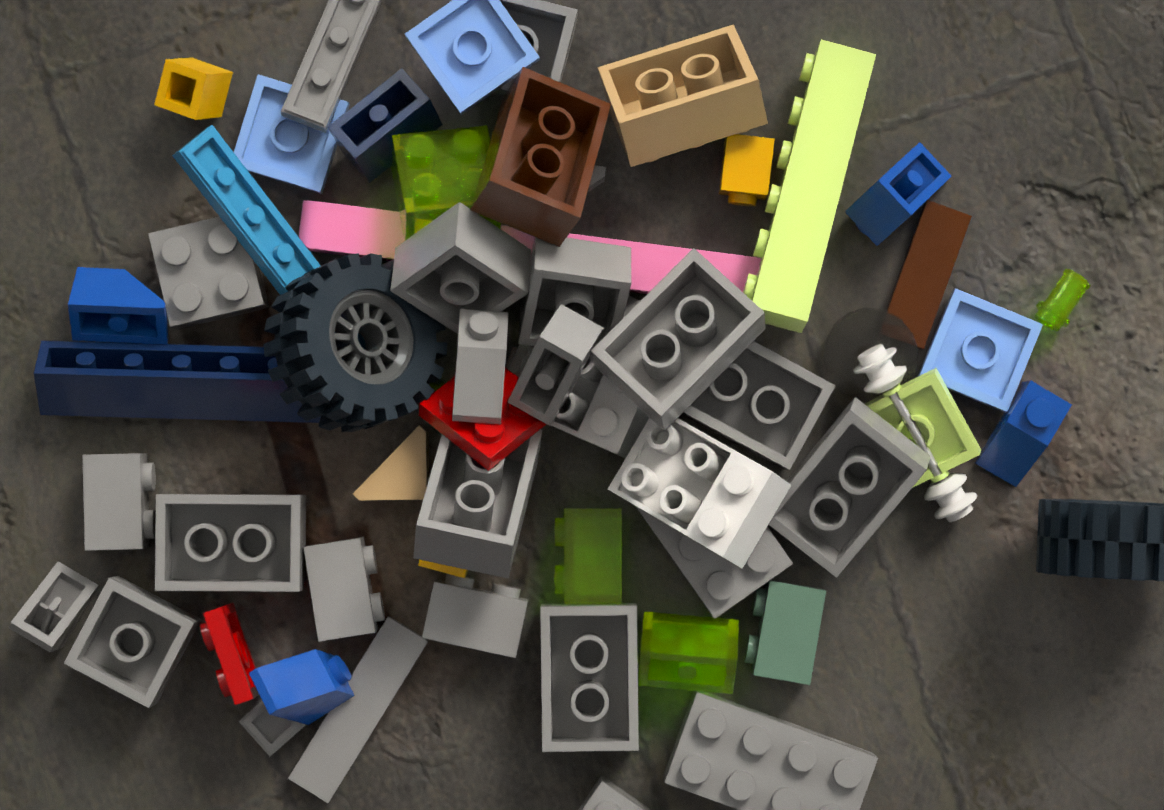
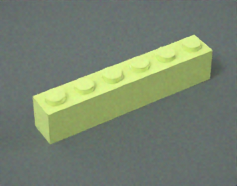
M822 39L815 55L806 53L799 78L800 81L807 82L804 98L795 96L788 119V124L796 126L792 142L783 141L776 168L784 170L781 186L772 184L765 207V212L773 214L769 231L760 229L753 253L754 257L761 258L757 275L748 274L743 291L748 298L765 312V324L802 333L808 322L876 54Z

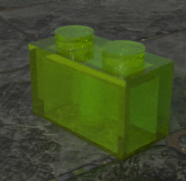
M564 508V518H555V546H564V565H555V594H564V604H622V508Z
M644 611L638 686L733 694L738 658L739 620Z

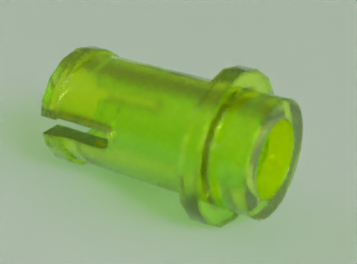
M1070 269L1063 271V275L1044 302L1039 301L1036 304L1038 311L1034 317L1045 327L1055 332H1058L1062 326L1067 327L1070 324L1069 315L1086 290L1091 286L1083 276Z

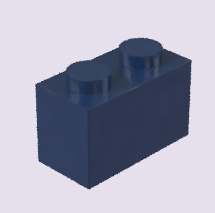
M401 68L327 128L342 153L370 183L443 124L430 98Z

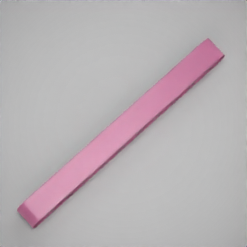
M303 201L298 237L309 251L344 256L359 253L360 258L372 253L382 255L383 261L394 260L395 248L435 220L437 216L327 202ZM494 224L531 249L532 253L534 236L507 225ZM570 233L567 238L631 247V287L629 292L648 294L692 250ZM697 250L742 292L744 291L748 274L757 275L761 258Z

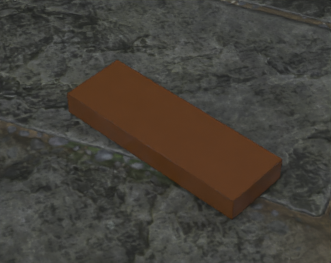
M929 200L925 202L878 334L921 350L924 349L970 223L971 215Z

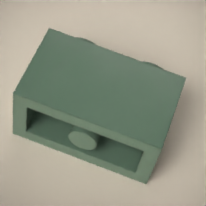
M769 580L765 585V589L758 588L756 590L752 616L760 617L757 636L749 634L744 663L752 664L751 673L753 675L810 685L826 590L776 580Z

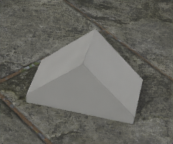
M57 562L10 622L9 629L48 652L63 648L95 594L98 584L64 564Z

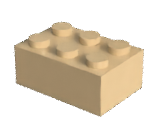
M734 24L598 67L606 101L611 104L609 111L630 167L653 162L680 151L697 148L706 143L734 134L744 133L750 129L768 124L758 77Z

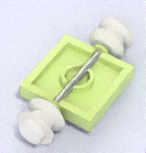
M879 344L864 351L857 357L860 364L853 371L855 374L866 373L869 378V382L864 387L865 392L882 393V395L864 404L930 455L927 471L913 487L931 480L932 483L929 485L924 499L926 501L936 500L940 507L934 513L936 519L946 517L948 522H953L968 515L973 510L971 503L975 501L977 494L975 492L965 493L961 486L967 480L966 474L949 473L948 470L979 456L981 448L937 368L900 385L907 368L906 366H894L891 358L897 351L895 347L885 350L883 344Z

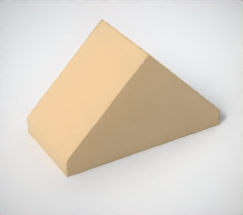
M419 425L361 484L353 495L359 501L423 500L429 481V432Z

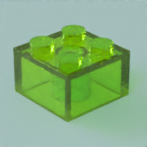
M487 125L392 135L391 170L404 241L458 202L471 208L490 144ZM480 215L492 224H494L496 227L501 229L500 222Z

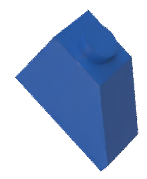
M919 142L855 201L845 213L855 222L857 228L878 246L952 176Z
M77 267L68 301L72 341L168 345L169 334L166 303L125 269Z
M1031 380L1021 382L1008 412L1003 413L980 455L977 457L975 464L1010 485L1017 487L1048 447L1072 404Z
M317 649L258 667L249 672L269 715L306 725L311 724L355 696L348 683L351 680V673L345 662L337 655Z

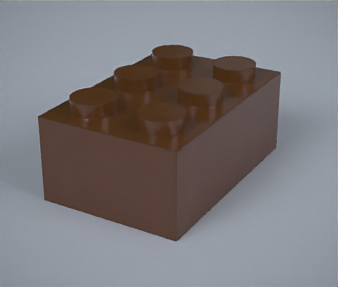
M522 67L503 97L470 211L560 247L581 218L611 104Z

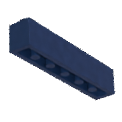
M41 341L34 370L40 415L319 423L321 418L320 416L306 421L300 417L297 412L303 404L299 400L286 404L279 394L288 387L283 379L272 382L268 370L278 366L276 356L265 357L264 347Z

